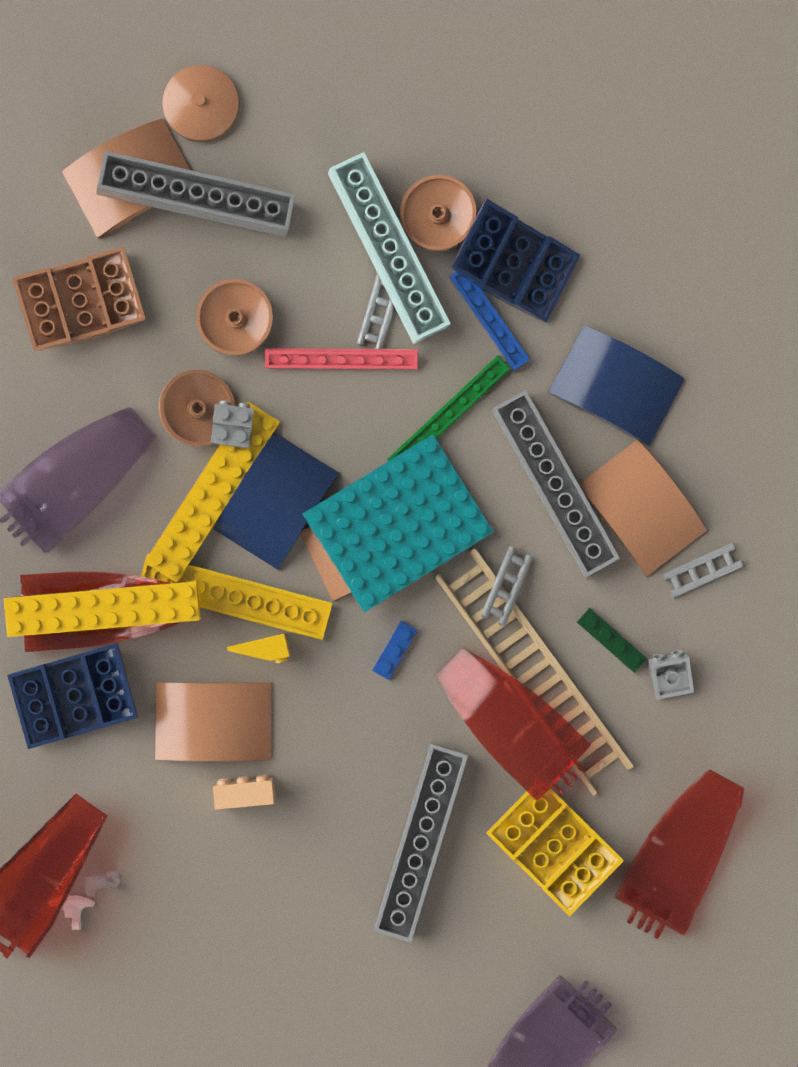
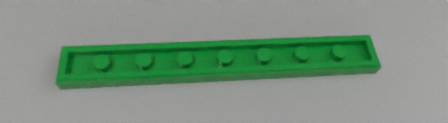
M497 355L387 460L390 461L432 434L437 439L511 368Z

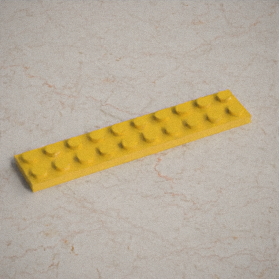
M250 402L246 404H250V408H254L249 449L219 445L144 561L145 564L175 583H178L245 474L280 424V421Z
M144 563L138 586L175 583ZM193 565L187 567L178 583L197 581L200 608L320 640L324 638L333 605L331 602Z
M197 581L4 598L7 637L201 620Z

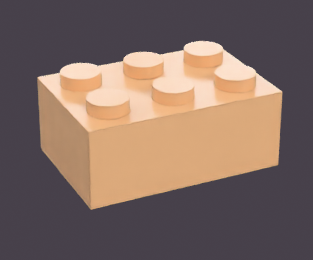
M269 774L258 775L256 779H250V776L238 777L237 781H231V778L219 779L213 786L215 810L274 804L276 801L274 777L269 778Z

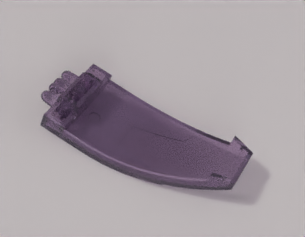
M131 407L117 411L75 431L39 455L0 490V502L8 511L0 519V522L3 524L13 517L16 521L7 530L11 532L19 525L21 526L12 536L14 538L19 537L24 531L28 534L20 543L22 547L33 540L44 553L50 552L115 488L141 455L147 452L155 438V434Z
M559 975L515 1022L496 1049L487 1067H581L617 1032V1028L604 1016L612 1004L608 1001L598 1010L595 1006L602 1000V994H598L591 1002L589 1001L597 993L595 988L591 989L585 997L581 994L589 984L587 980L583 981L575 989L567 980Z

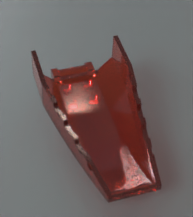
M75 794L0 868V935L11 942L9 947L0 942V952L3 953V957L6 959L11 956L16 947L27 954L26 957L32 958L56 924L108 815L78 794Z

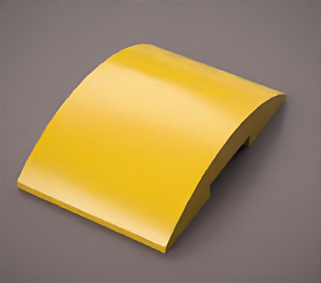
M541 778L486 832L569 917L624 861Z

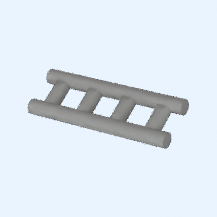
M378 273L357 344L364 346L366 340L376 343L375 349H383L395 307L391 299L387 300L378 297L381 286L384 287ZM376 304L387 307L384 318L373 315ZM371 322L382 325L379 336L368 333Z
M733 543L663 573L664 580L671 579L675 587L674 590L670 591L673 598L678 597L742 568V562L740 560L734 562L730 554L731 551L735 550ZM723 555L728 566L717 570L713 559ZM706 563L710 574L699 578L695 567ZM688 571L692 582L682 586L678 575Z
M509 547L481 614L483 618L487 619L490 614L499 617L498 624L503 627L506 626L533 559L530 555H526L524 559L515 556L516 549L513 547ZM511 562L521 566L518 576L507 572ZM504 579L514 583L510 594L500 589ZM497 596L507 601L503 611L493 607Z

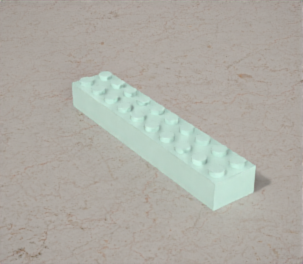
M365 153L358 154L331 167L328 175L413 344L446 329L451 323Z

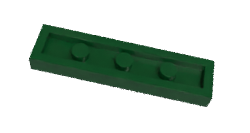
M590 608L578 619L577 623L633 673L646 661L647 658Z

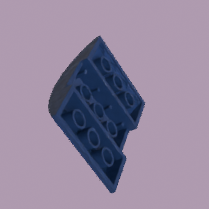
M485 198L451 268L499 300L534 318L547 322L580 254L554 238L545 236L520 221L514 214Z
M583 326L548 393L581 411L584 410L616 427L615 429L650 446L685 379L637 349L592 328Z
M274 432L238 485L218 519L214 530L278 570L307 524L302 514L321 503L339 472Z
M118 643L7 675L28 749L138 718Z

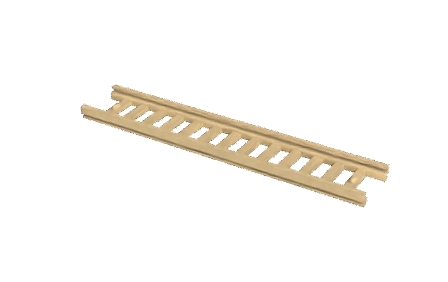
M474 548L469 553L478 564L451 585L447 584L441 574H438L435 579L594 796L598 790L589 778L617 758H619L627 770L634 766L515 603L506 625L517 618L523 627L496 647L492 646L487 638L503 626L499 625V621H497L482 632L476 623L483 618L481 616L483 609L471 617L465 608L491 589L496 580L494 573ZM483 571L489 581L460 601L454 591ZM501 585L500 589L507 592ZM498 597L493 607L497 608L504 602L507 603V601ZM528 633L534 643L505 663L499 653ZM539 649L545 658L516 679L510 669ZM548 665H551L556 674L527 694L522 684ZM562 680L568 689L541 709H538L533 700ZM573 695L579 705L550 725L544 716ZM585 711L590 720L561 741L556 731ZM596 727L602 736L572 756L567 747ZM607 742L613 751L584 772L578 763Z

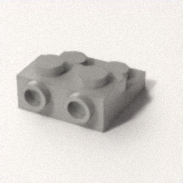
M220 401L219 404H215L211 444L249 449L254 408H250V404L239 403V406H231L229 401Z
M674 650L671 652V655L655 654L652 656V659H648L656 700L694 692L690 660L686 652Z

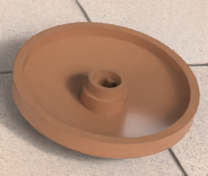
M195 65L181 70L169 81L163 95V110L169 125L178 135L195 142H208L223 136L233 126L238 116L239 98L233 82L225 73L211 66Z
M431 175L418 180L408 189L400 207L401 224L408 238L417 246L435 252L447 251L462 244L477 216L475 200L470 190L458 179L447 175Z
M227 279L214 284L203 294L197 306L196 323L201 337L212 349L224 355L241 356L255 351L266 341L273 325V311L267 296L258 286L242 279Z
M188 370L173 377L162 390L158 406L160 420L168 434L176 441L193 447L207 446L211 444L215 404H219L220 401H229L231 406H235L234 397L228 385L217 375L205 370Z

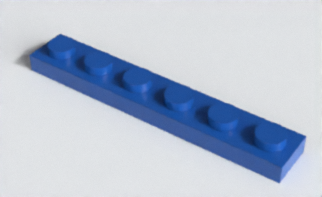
M457 272L450 275L449 279L513 371L530 360L481 288Z

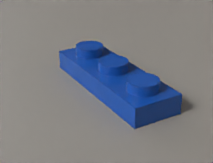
M400 621L372 671L389 680L417 630Z

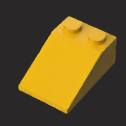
M286 633L227 647V650L230 652L269 661L275 660V664L287 661V657L291 656Z

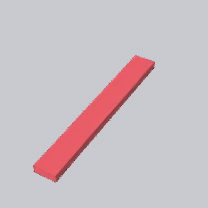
M265 348V368L418 369V349Z

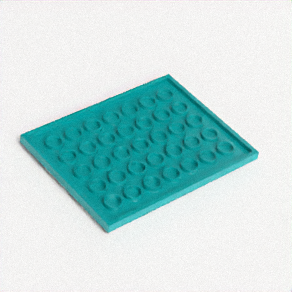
M433 434L302 514L363 613L493 533L492 528Z

